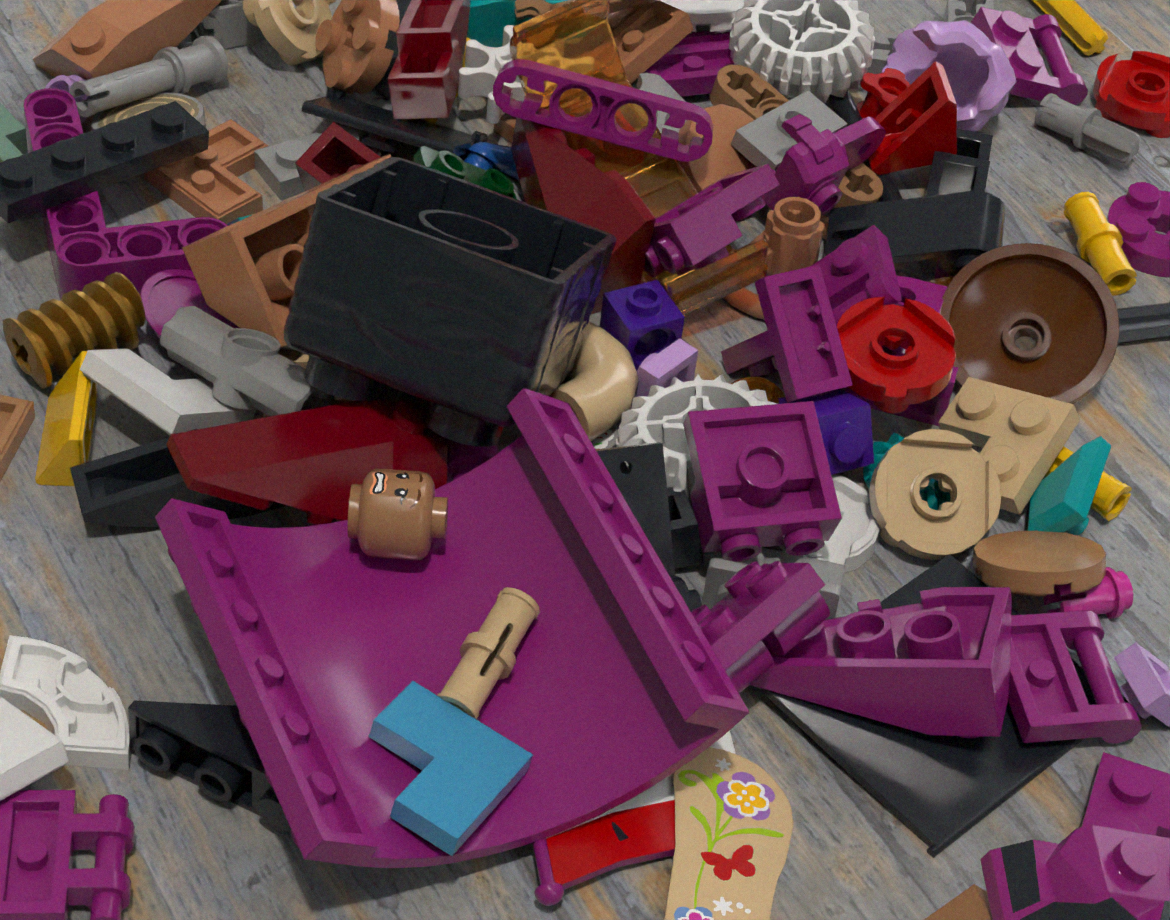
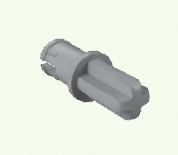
M1049 93L1044 97L1040 105L1057 112L1058 116L1056 117L1037 109L1035 116L1037 125L1072 139L1074 146L1079 149L1090 147L1122 163L1129 162L1139 150L1140 136L1136 132L1103 118L1101 111L1096 108H1090L1087 111L1059 98L1053 93Z

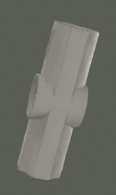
M195 306L178 308L173 318L163 325L160 345L167 349L168 357L214 383L212 388L214 398L228 406L247 410L258 409L269 416L333 405L335 396L327 394L309 384L304 377L306 369L280 355V342L269 334L253 329L232 328Z

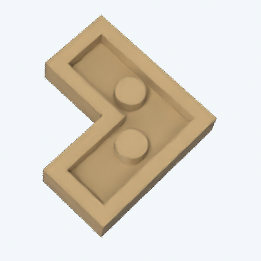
M968 377L939 420V425L942 430L958 433L974 443V446L983 448L979 454L985 463L987 461L991 462L999 477L1001 486L1000 509L1020 515L1080 419L1074 404Z

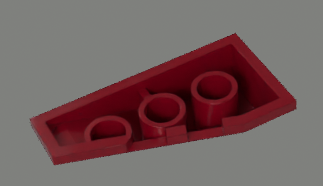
M516 117L511 150L525 202L608 232L617 239L591 315L598 313L602 309L603 293L640 284L646 261L645 253L649 249L656 217L625 177L615 170L602 172L595 166V155L586 148L575 151L570 148L561 129Z

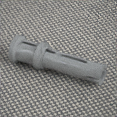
M205 35L195 39L192 45L186 48L178 49L172 46L162 48L155 54L152 61L85 81H77L71 85L70 94L74 98L85 94L86 96H91L89 99L76 102L79 115L87 118L95 113L161 92L185 94L191 86L202 82L208 85L218 84L224 81L227 76L228 60L224 48L219 41L212 36Z

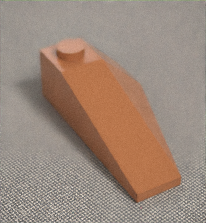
M107 0L69 22L33 58V61L37 67L53 77L77 75L85 80L152 61L160 49L169 46L177 47L222 0Z
M388 154L182 247L206 304L238 327L264 332L276 338L280 342L281 347L287 345L284 340V326L289 314V305L294 294L293 289L302 260L304 244L308 238L310 220L315 209L318 193L331 188L334 184H340L350 179L355 174L374 167L375 164L390 158L391 155Z

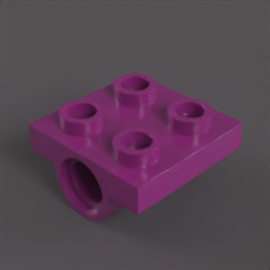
M757 561L752 562L739 570L726 582L724 587L729 594L711 609L706 605H702L691 611L739 694L774 664L769 650L780 657L784 656L830 616L828 605L819 592L825 586V583L809 563H780V561H775L771 564L760 566Z

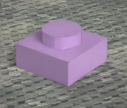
M679 338L661 352L650 354L644 359L637 370L639 382L635 397H648L650 386L652 385L664 388L669 387L673 377L682 382L694 381L698 350Z
M1135 642L1114 657L1127 680L1121 686V691L1129 704L1134 706L1136 712L1142 718L1147 719L1153 715L1170 727V670L1166 664Z

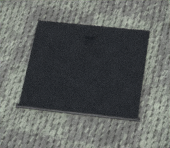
M949 554L880 603L882 609L921 603L919 591L941 587L988 586ZM1011 608V615H1021L1014 608ZM1072 659L1089 705H1096L1082 667ZM760 689L908 829L929 846L927 853L933 858L1085 739L1023 743L1009 702L1007 703L1000 737L980 736L977 738H962L959 736L928 735L777 692Z

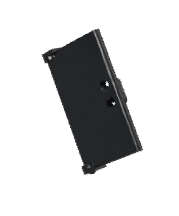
M329 89L326 97L308 100L302 105V112L367 131L368 136L363 135L361 143L388 152H396L397 144L393 143V140H397L417 147L426 146L439 152L442 150L450 151L460 156L469 153L468 149L470 146L480 141L487 143L488 139L487 134L475 131L471 135L421 119H394L393 111L348 98L345 91Z

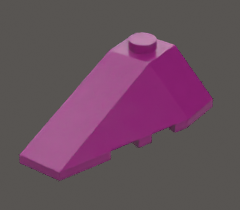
M941 587L919 591L921 603L882 609L879 599L858 602V612L844 617L824 620L784 656L780 657L769 650L774 664L750 685L928 735L959 736L962 738H977L980 736L1000 737L1010 692L1011 589L1010 587Z

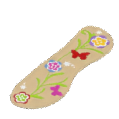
M709 747L673 774L675 852L664 920H770L777 880L786 862L794 822L791 805L780 786L759 765L740 755Z

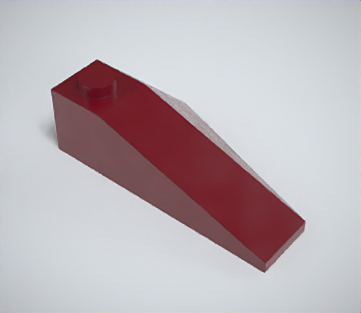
M379 399L352 401L170 435L166 444L189 490L261 510H267L272 506L273 502H277L307 513V523L314 525L331 523L333 518L341 521L348 520L352 484H363L364 478L372 469L420 471L428 473L432 477L435 489L447 484L448 445L442 436L426 426L424 417L427 410L424 405L405 399L399 401Z

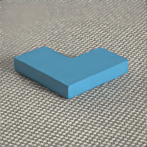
M414 681L373 720L369 734L371 739L422 770L395 799L390 817L451 856L454 855L526 774L533 757L532 753Z

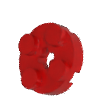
M1133 51L1131 60L1116 62L1118 54L1104 59L1098 67L1093 85V95L1096 99L1095 108L1101 111L1102 117L1109 121H1120L1129 126L1145 129L1148 134L1157 138H1169L1170 57L1147 51Z
M873 297L854 304L838 320L837 330L853 384L848 388L858 395L873 401L875 406L883 412L891 414L901 413L908 408L909 404L925 402L938 395L947 386L956 358L954 350L956 338L948 321L940 313L924 303L905 298L904 306L895 304L884 305L885 297ZM881 346L891 350L902 347L905 349L904 356L889 355L883 351Z

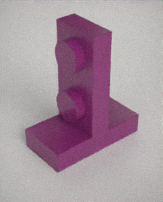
M820 264L763 277L755 281L767 331L721 351L726 373L731 374L748 370L751 380L779 373L787 403L852 386Z

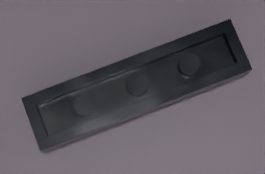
M174 101L129 118L109 123L81 135L58 141L55 144L16 158L7 159L0 163V217L7 223H11L208 150L209 130L179 103Z

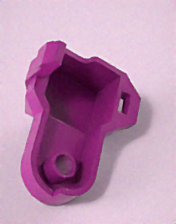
M801 114L784 121L781 127L797 144L786 151L777 172L772 169L780 185L762 195L766 205L771 210H774L776 203L781 199L800 197L816 204L820 209L821 216L828 213L837 205L843 193L838 187L845 173L863 163L876 151L885 137V129L873 117H866L835 133L829 129L819 132L812 125L810 118Z

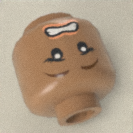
M378 468L372 469L367 473L363 484H352L348 508V538L358 539L361 551L366 556L412 561L422 560L430 551L432 538L445 539L448 519V498L435 497V484L428 473Z

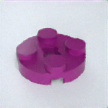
M1136 182L1129 186L1126 195L1117 198L1112 203L1107 215V221L1119 229L1123 239L1121 248L1133 269L1154 276L1170 278V192L1159 190L1150 183ZM1155 231L1163 232V233H1165L1166 235H1164V234H1159V233H1157V232H1155Z

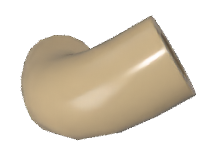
M589 321L573 369L569 376L566 377L570 381L556 388L549 397L569 403L590 441L598 438L622 419L623 412L631 408L639 380L630 352L606 330Z

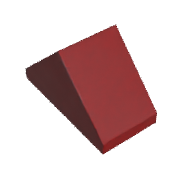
M935 61L874 118L885 129L886 134L880 146L868 158L873 172L882 175L932 165L935 151L957 155V104L944 66Z

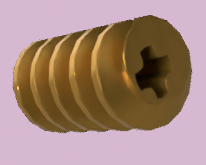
M115 272L106 276L103 282L96 280L84 285L82 291L72 290L63 294L60 301L56 299L46 301L41 304L39 310L27 309L19 313L17 320L10 317L4 319L3 332L9 350L20 368L30 375L35 383L43 389L52 385L53 378L50 366L55 369L59 376L63 377L73 364L72 357L76 359L82 351L94 350V347L96 350L118 349L116 339L125 349L132 350L138 347L139 337L137 328L145 324V309L141 296L132 282L125 275Z

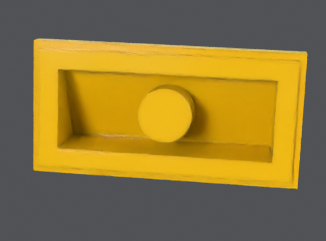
M87 351L80 353L48 398L35 481L39 485L74 486L70 467L89 462L98 391L97 384L83 375V372L80 370Z

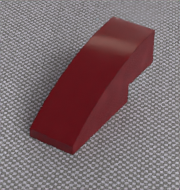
M411 0L396 32L399 54L388 77L394 119L449 117L458 87L459 70L462 68L471 0Z

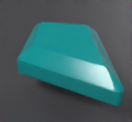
M1102 436L1082 445L1040 482L1030 498L1028 531L1037 530L1063 533L1067 531L1069 534L1079 535L1086 529L1089 523L1087 515L1111 449V444Z

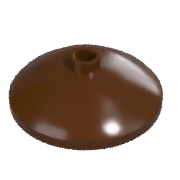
M1034 243L1012 244L990 250L964 266L950 282L942 297L944 300L940 314L951 325L956 338L954 344L956 353L954 366L959 369L955 383L960 388L968 377L1075 404L1093 391L1107 374L1113 362L1119 339V317L1113 296L1106 283L1091 266L1065 250ZM1026 336L1032 338L1037 345L1031 350H1022L1016 346L1015 341L1020 337Z

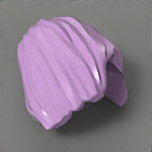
M965 20L949 22L922 21L915 28L907 29L903 33L898 34L892 45L893 53L888 56L886 60L887 65L882 69V73L886 68L897 69L912 84L935 61L943 65L957 104V129L973 132L981 130L991 117L998 115L1008 102L1009 93L1017 82L1014 70L1002 47L991 42L981 30Z

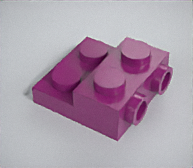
M769 164L724 176L656 217L649 249L645 253L646 261L643 270L653 278L664 271L681 276L695 268L697 272L704 271L727 258L729 253L725 246L743 236L736 221L744 219L763 208L766 203L762 195L780 185Z
M814 401L689 411L687 413L683 427L695 477V485L690 495L695 518L698 523L703 553L721 551L722 559L741 562L759 555L761 547L784 545L788 555L802 556L820 550L825 544L824 541H829L842 516Z

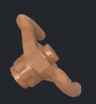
M787 197L781 199L776 203L774 210H769L765 230L752 242L730 253L727 258L707 270L708 281L715 291L733 307L752 317L764 320L758 295L744 288L736 281L748 280L766 273L770 276L810 267L816 263L822 238L827 239L829 217L821 216L818 206L805 198Z

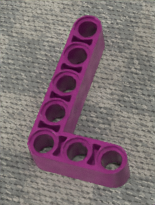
M45 88L36 90L25 98L24 117L28 153L55 144L58 141L83 134L76 101L70 93L57 88ZM98 191L41 211L60 300L63 294L72 290L82 291L84 285L96 280L103 282L106 276L115 272L125 275L141 296V290L146 280L159 271L167 269L192 271L182 247L228 226L215 218L197 217L106 228Z

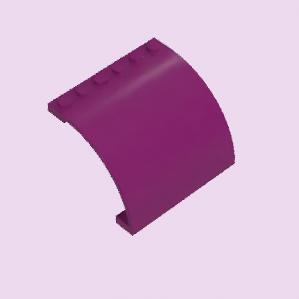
M525 388L519 392L507 405V408L522 435L486 462L461 477L435 489V497L448 498L445 539L432 538L430 551L422 560L412 561L366 556L361 551L358 539L348 538V520L306 527L265 528L230 524L224 511L172 498L155 516L168 546V554L176 564L191 599V607L200 619L214 651L215 662L224 674L238 706L240 719L252 738L265 768L266 779L276 793L290 825L293 841L300 849L304 860L361 867L413 868L457 863L518 848L570 829L632 799L692 761L750 713L569 403ZM506 587L516 588L530 595L536 601L540 608V613L536 620H533L514 652L516 664L511 673L505 679H498L480 709L477 720L532 753L533 757L526 774L454 855L451 856L390 817L395 799L422 770L371 739L369 734L373 720L412 681L436 695L441 693L462 659L460 647L467 635L479 631L496 603V598L500 591H503Z

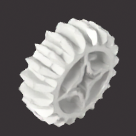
M745 0L743 7L736 10L735 18L732 20L729 38L730 57L733 58L734 65H742L752 69L760 75L759 77L762 80L767 81L786 98H795L809 90L825 104L830 94L844 98L848 88L859 87L863 75L867 73L868 68L872 64L875 37L873 36L874 28L869 23V13L859 11L858 1Z
M697 374L694 381L682 382L673 377L669 387L664 388L652 385L650 386L648 397L639 396L633 398L632 409L622 413L616 447L656 442L663 443L667 488L673 487L675 492H681V490L685 489L693 509L690 493L695 485V477L683 427L687 413L689 411L772 405L777 403L768 401L765 390L756 389L750 391L746 380H740L733 384L726 383L723 374L715 380H702L699 374Z

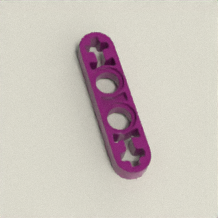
M525 59L507 62L500 68L493 84V97L496 105L504 113L513 117L679 161L691 162L700 159L708 152L712 144L713 123L711 117L703 108L692 103ZM517 75H523L528 78V88L543 93L545 92L547 81L556 83L549 100V110L540 108L544 97L542 95L526 93L523 101L513 99V89L505 86L504 82L514 83ZM574 88L585 91L592 101L591 110L581 117H572L566 114L559 103L560 96L566 90ZM631 103L641 106L648 116L646 126L636 132H628L622 129L615 119V113L622 105ZM658 111L667 113L664 123L667 126L682 128L685 120L696 122V132L703 135V137H692L689 145H683L679 143L678 132L662 128L661 139L653 138L652 136L657 126Z

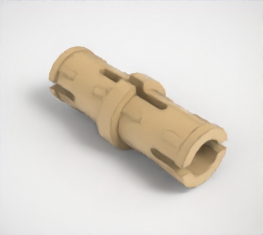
M506 587L503 591H500L496 598V603L479 631L467 635L460 647L462 659L441 693L437 695L476 720L480 709L498 679H505L511 673L516 664L514 652L534 619L536 620L540 613V608L536 601L530 595L516 588Z

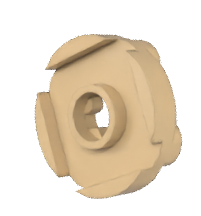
M243 0V10L248 21L260 28L267 41L278 51L281 59L286 64L295 66L305 61H312L323 55V52L316 49V34L324 20L332 19L329 5L336 2V0Z
M928 429L909 435L885 453L873 472L869 496L873 516L881 528L880 535L886 543L893 547H899L915 557L941 560L949 554L955 557L972 548L990 530L999 514L1001 486L998 474L991 462L987 461L985 463L982 456L971 448L975 445L974 443L955 432ZM929 479L938 480L939 489L943 492H950V502L942 503L938 510L929 508L927 501L922 500L920 497V490L928 486Z

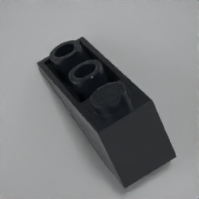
M134 700L128 707L131 754L137 756L145 765L157 771H168L199 786L205 794L215 800L230 801L255 813L274 829L283 832L291 831L276 793L266 779L265 768L252 738L240 719L238 706Z

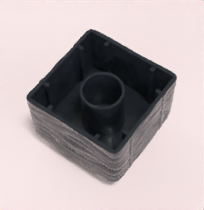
M390 157L375 164L374 167L355 174L350 179L340 184H334L331 188L318 193L315 209L310 220L308 238L304 244L302 260L293 289L294 294L289 305V314L284 326V340L290 348L309 355L304 377L313 387L343 399L372 401L379 398L384 384L429 401L424 422L429 429L438 435L470 446H494L499 443L504 427L517 425L507 405L523 388L549 396L571 373L617 239L614 235L527 204L427 166L399 157Z

